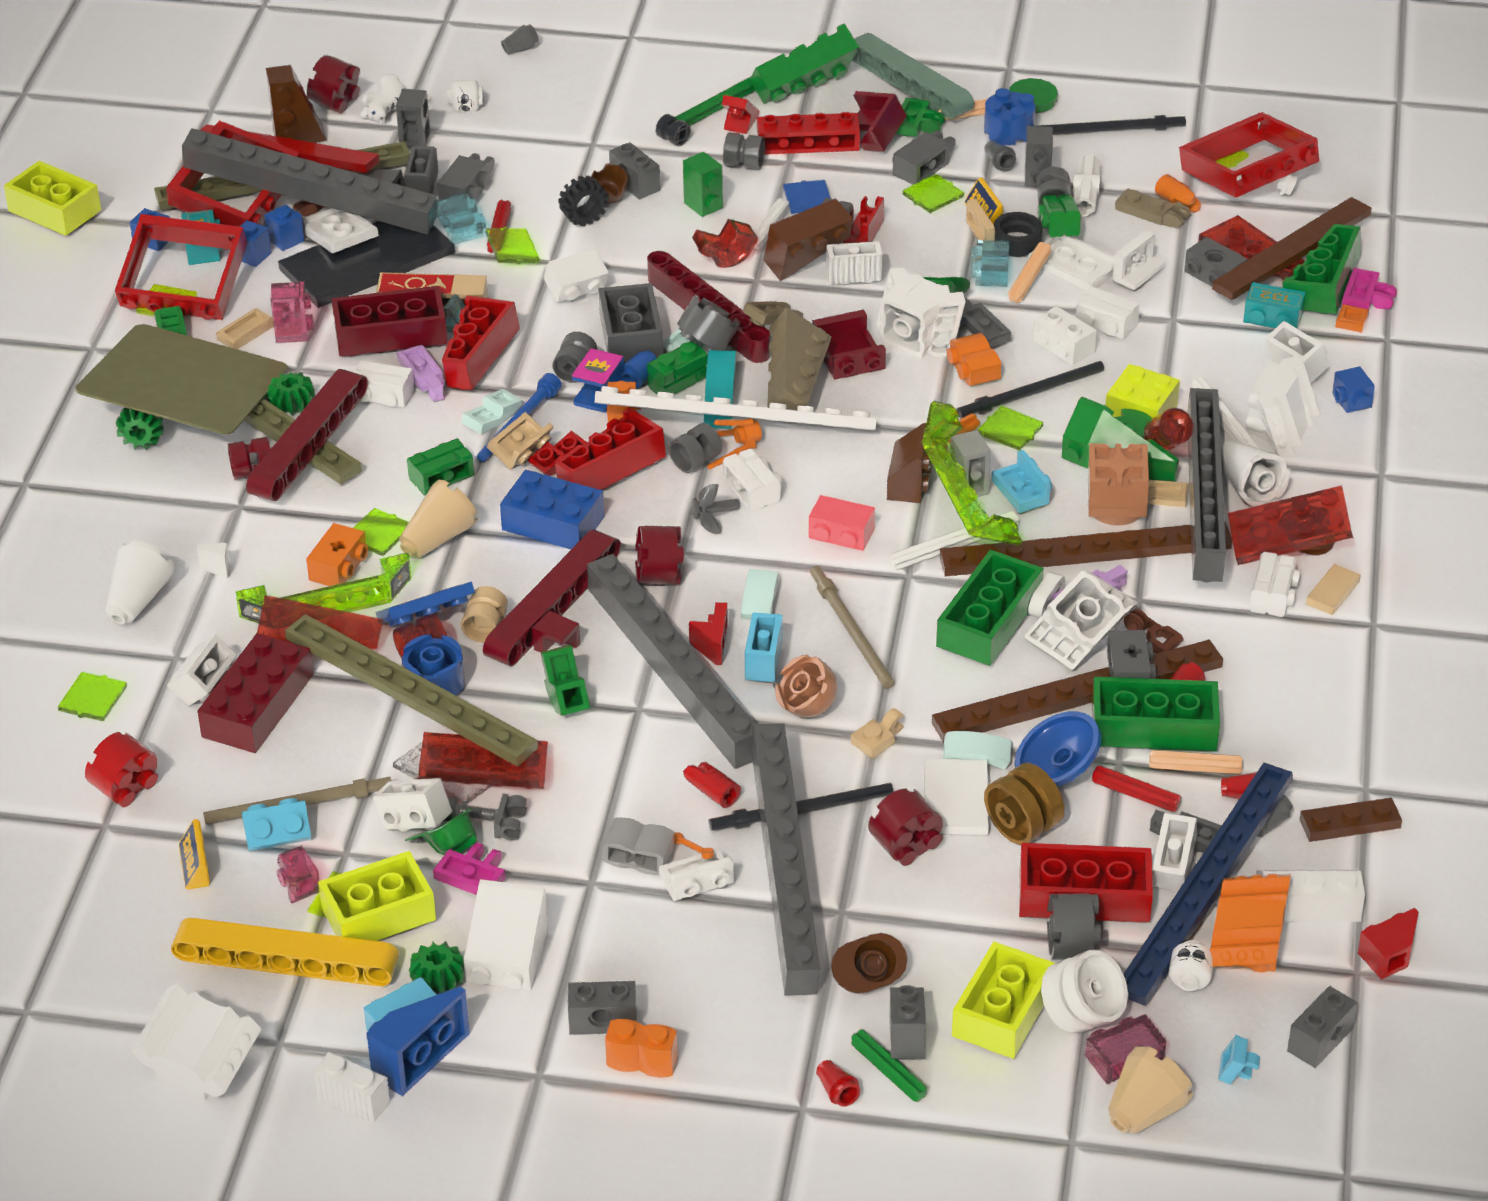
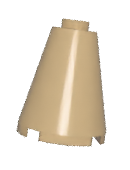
M438 480L431 486L399 537L401 542L400 548L407 556L420 558L478 522V518H474V515L477 513L475 507L461 490L456 488L452 491L446 487L449 482L445 480Z

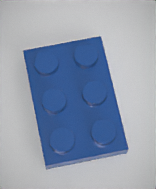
M471 581L375 613L378 623L388 621L390 627L413 620L411 615L413 613L420 617L440 611V604L447 608L468 602L467 595L475 593Z

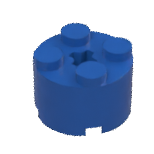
M1006 88L997 89L995 94L985 102L984 133L989 135L990 140H995L1002 145H1016V141L1022 139L1023 143L1026 142L1027 126H1034L1035 124L1033 95L1010 92Z
M430 634L419 636L407 643L403 649L402 667L454 695L464 690L463 655L461 646L457 641L441 635L442 639L432 638Z

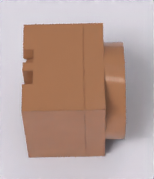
M1089 443V516H1093L1098 521L1109 525H1126L1135 522L1140 517H1147L1149 489L1147 444H1129L1127 448H1121V444H1115V448H1110L1107 444Z

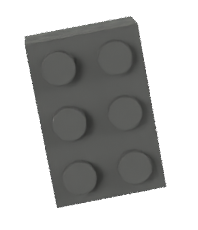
M652 283L598 288L599 312L606 351L623 356L624 362H627L638 352L650 351L657 358L663 354L662 328Z

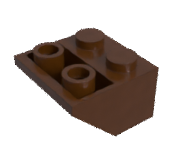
M928 423L921 424L895 442L887 477V500L921 503L923 492H928L930 475L927 474H932L933 457H930L929 452H933L934 444L924 441Z

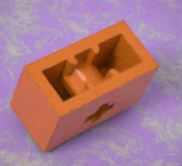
M333 523L306 558L309 581L341 589L347 579L353 576L359 563L367 557L368 545L366 544L365 531Z

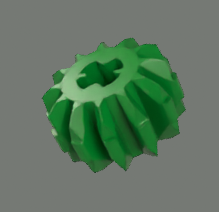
M290 371L286 375L280 373L279 378H271L267 395L272 405L285 413H290L292 416L294 412L301 413L315 397V389L310 377L303 376L302 372L293 374Z
M124 407L115 423L116 427H118L116 431L117 436L124 437V445L132 443L134 450L139 445L147 450L150 444L156 445L159 442L160 436L163 435V418Z
M432 941L431 946L420 945L418 952L412 953L409 975L412 981L421 977L434 992L439 994L446 990H452L459 984H463L464 959L463 955H460L457 946L450 947L447 941L441 945H436Z

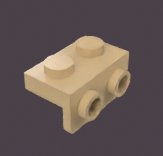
M524 412L491 439L487 448L511 470L518 463L524 465L528 461L527 459L534 454L533 451L536 448L540 449L544 444L550 442L551 437L549 434L554 426L548 423L542 428Z

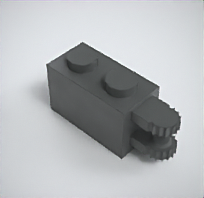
M937 130L931 134L927 132L922 133L893 154V175L914 186H918L948 165L949 152L956 145L955 138L949 136L943 139V133Z
M476 153L471 154L469 157L459 155L437 182L439 204L467 211L472 203L477 201L483 189L488 187L490 173L495 164L494 157L487 156L482 161L480 160V155Z

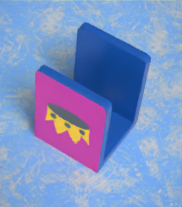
M590 348L572 374V380L585 383L574 398L573 405L603 413L607 412V404L594 403L595 392L601 391L602 386L608 387V382L622 381L621 374L624 372V357Z

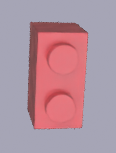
M820 495L809 515L810 539L864 551L875 530V507Z

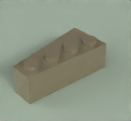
M786 307L771 324L769 334L772 335V341L769 343V352L772 353V360L768 366V371L771 372V380L768 382L767 408H769L770 403L786 404V410L797 411L798 406H807L832 336Z

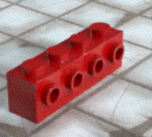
M816 113L810 115L791 114L757 117V136L765 138L764 155L860 151L858 113Z

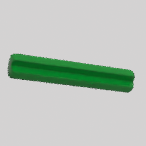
M860 1029L851 1036V1045L912 1101L919 1102L922 1098L926 1097L927 1086L898 1059H891V1053L867 1031Z

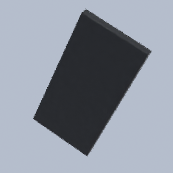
M377 221L372 223L377 227L379 235L377 237L335 253L329 252L319 244L279 260L278 265L279 270L317 308L332 303L331 298L350 296L377 285L380 273H407L455 253V244L434 225L429 234H424Z

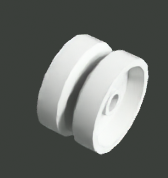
M1088 950L1072 958L1056 962L1048 967L1043 976L1041 992L1044 1006L1056 1025L1069 1033H1082L1096 1026L1113 1022L1122 1016L1127 1007L1128 990L1126 979L1119 965L1112 957L1100 950Z

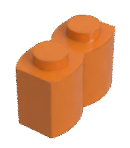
M982 333L950 340L949 348L946 351L947 359L950 364H954L961 380L964 379L967 385L972 386L1001 379L1000 358L995 350L990 348L986 337Z
M629 1019L611 1020L605 1036L606 1065L623 1072L640 1070L644 1074L654 1077L672 1076L678 1059L677 1031L669 1026L660 1024L643 1026L641 1023Z

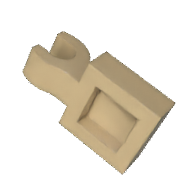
M893 708L885 714L880 724L872 719L851 734V744L870 758H875L895 743L894 734L899 733L904 728V725L898 721L903 717V714L896 708Z

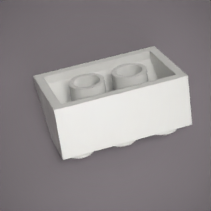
M1256 870V875L1261 876L1274 873L1277 875L1291 874L1284 922H1361L1365 891L1362 874L1359 870Z

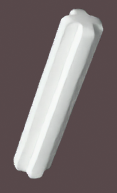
M779 198L775 201L749 237V248L759 250L768 238L770 225L780 221L789 210L788 200Z

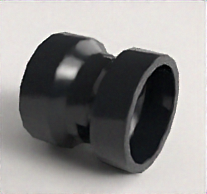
M664 114L658 120L655 131L658 137L664 140L669 139L670 143L679 147L688 140L691 127L688 123L682 120L678 121L676 117L670 114Z

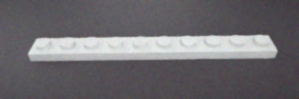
M602 386L601 391L595 392L594 401L596 404L872 431L876 427V418H870L869 412L853 411V416L842 415V410L825 408V413H815L814 407L798 406L797 411L786 410V404L770 403L769 408L758 407L757 401L742 400L741 405L730 404L731 399L714 397L713 402H703V396L686 395L685 400L674 399L675 394L658 392L657 397L646 396L647 391L630 389L629 394L618 393V388Z

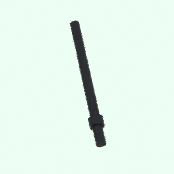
M1155 115L1154 118L1036 126L1053 127V135L1155 128V131L1166 130V127L1186 126V117Z
M1097 361L992 397L983 396L977 398L973 403L958 407L956 410L959 418H964L969 414L978 413L982 415L991 412L994 407L1104 371V365L1102 361Z
M891 783L796 801L797 813L800 814L885 797L894 792ZM745 808L734 810L730 815L708 819L711 831L730 827L741 829L749 827L750 823L761 821L759 809L747 811Z

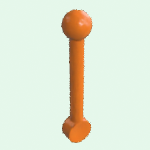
M675 833V844H683L701 853L703 859L714 857L713 848H703L685 839L682 833Z

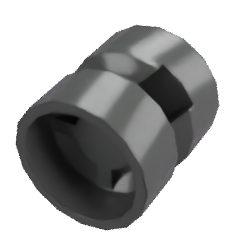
M728 132L723 148V164L736 167L740 166L743 162L745 168L760 170L765 154V138L763 136L749 135L745 140L744 135Z
M1051 166L1039 173L1037 176L1038 205L1042 204L1044 196L1056 195L1058 198L1059 195H1071L1070 176L1066 170Z
M576 331L568 333L564 337L552 364L553 371L560 379L569 383L578 382L572 380V374L590 348L597 350L594 339L586 333Z
M700 423L687 431V433L672 440L669 443L668 450L677 468L685 473H690L703 465L704 462L719 455L722 451V443L712 426L707 423Z

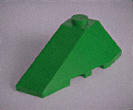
M1083 396L1078 400L1063 434L1061 458L1088 468L1089 443L1107 444L1110 448H1115V444H1121V448H1127L1129 444H1147L1149 480L1177 481L1179 463L1177 457L1152 439L1145 440L1135 433L1136 427L1129 422L1124 425L1113 417L1114 411L1107 406Z

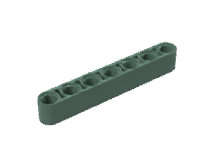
M865 33L854 38L859 48L852 60L853 62L913 98L930 101V108L936 110V112L942 110L941 113L946 118L953 119L974 108V100L969 91L871 33Z

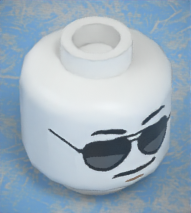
M455 80L452 84V89H447L448 104H453V109L456 112L477 111L479 105H483V87L479 86L476 80Z
M1189 940L1177 945L1172 951L1168 973L1170 980L1185 991L1205 988L1210 983L1213 973V959L1208 947L1195 940Z

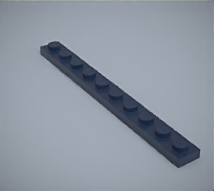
M1263 762L1124 972L1128 1000L1144 1006L1148 1004L1169 971L1173 949L1177 945L1189 941L1221 892L1223 879L1230 878L1292 783L1293 772Z

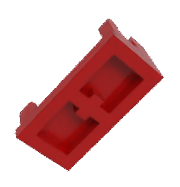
M867 196L863 197L860 203V212L852 224L850 237L843 241V244L873 242L884 222V197L877 196L874 204L875 208L867 205Z

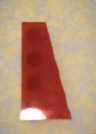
M1239 215L1200 233L1198 239L1199 242L1208 237L1246 257L1248 260L1277 242ZM1301 258L1273 276L1283 280L1286 277L1291 278L1294 268L1298 264L1302 265L1305 260Z
M269 595L264 596L257 630L259 634L290 642L286 639L285 630L307 614L369 649L378 648L384 619Z

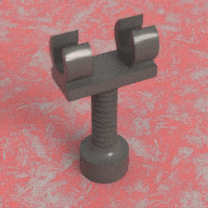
M503 793L498 809L474 806V809L468 813L470 818L473 819L479 818L481 820L482 818V820L495 821L494 838L500 839L502 836L506 840L513 841L519 838L521 822L516 818L525 816L527 799L521 795L509 797V794ZM447 796L452 813L443 821L449 822L473 806L461 805L457 802V797Z

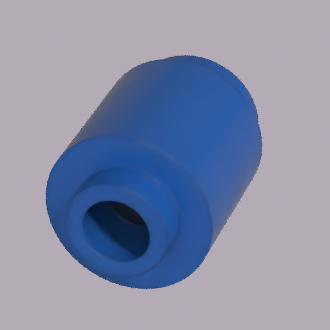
M650 351L638 352L624 364L621 380L636 382V389L648 380L647 363L657 359V357Z

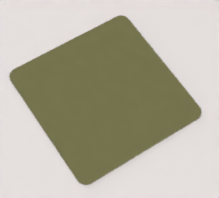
M139 324L135 325L76 385L75 391L86 397L212 432L232 434L267 395L271 378H279L280 373L285 374L288 366L286 363L158 327Z

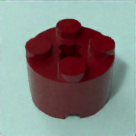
M322 56L312 69L316 73L313 79L309 78L307 97L316 104L342 114L346 109L347 103L351 99L356 100L360 93V87L357 86L360 68L333 56Z
M645 525L638 527L635 551H637V560H635L637 583L680 585L681 572L680 567H677V565L683 564L684 548L683 546H678L681 542L680 526Z
M907 788L894 791L885 797L877 806L880 811L875 819L871 815L868 822L870 834L895 861H898L903 866L911 864L917 856L925 853L928 849L938 847L943 840V836L940 834L943 826L942 817L917 790L913 789L914 792H909Z

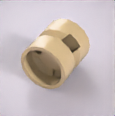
M489 586L475 589V593L471 595L460 623L461 630L469 639L484 643L489 633L503 620L508 608V599L505 594Z

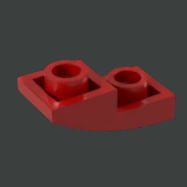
M571 430L557 444L553 446L547 442L527 460L544 475L556 474V461L576 446L586 445L588 442Z

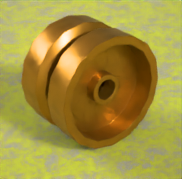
M1031 763L1020 764L1009 771L1007 776L1000 777L990 783L984 791V803L992 823L1005 838L1018 845L1033 841L1043 831H1048L1059 824L1064 817L1065 807L1062 795L1055 782L1044 770Z

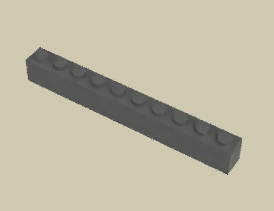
M193 128L190 129L181 146L183 167L424 234H429L437 218V195Z
M1190 388L1187 410L1192 580L1223 582L1226 544L1218 389Z
M614 554L588 563L589 592L733 768L737 769L752 763L751 745L753 724H755Z
M785 723L753 724L751 753L784 996L817 995L820 964Z

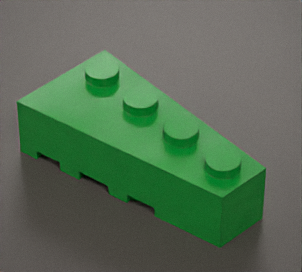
M845 23L836 28L837 32L830 36L826 32L817 36L818 40L808 47L804 43L797 46L789 53L788 57L783 53L755 67L749 81L763 104L771 101L779 102L785 96L792 93L797 95L813 85L818 87L829 79L843 77L848 72L847 69L859 48Z
M1334 224L1319 240L1318 247L1315 250H1310L1306 255V261L1294 268L1291 278L1286 277L1282 282V288L1305 292L1303 311L1337 314L1353 268L1356 267L1361 254V227Z

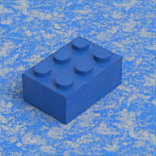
M525 469L500 503L501 527L503 531L572 549L591 529L596 530L604 519L603 491Z

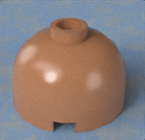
M801 655L792 659L780 673L783 675L780 685L776 683L775 686L776 700L780 706L801 718L816 717L823 714L831 707L838 690L836 676L831 668L821 659L808 655Z

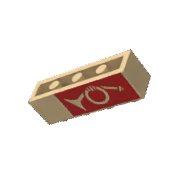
M380 273L376 293L439 286L445 315L459 316L461 308H465V298L467 295L488 298L487 275Z

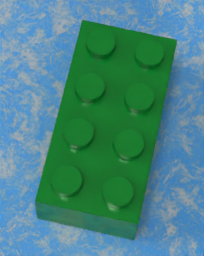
M989 550L937 619L936 647L991 666L1028 615L1030 599L1043 580L1044 568Z
M1094 677L1092 718L1101 730L1100 747L1217 751L1220 730L1218 681Z

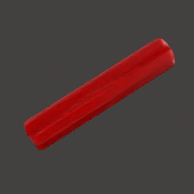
M501 199L497 202L486 244L488 246L487 251L490 254L492 252L497 254L501 251L512 209L509 200L503 201Z
M1098 765L1093 771L1092 781L1095 784L1170 812H1176L1180 807L1182 797L1179 794Z

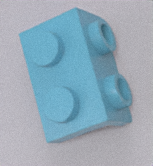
M1024 450L1017 452L1016 464L992 471L991 480L1018 513L1049 504L1052 482L1049 476L1040 470L1036 461L1030 458Z
M290 798L280 801L277 806L266 807V804H256L247 808L248 811L242 812L248 851L312 840L305 801L298 802V799Z

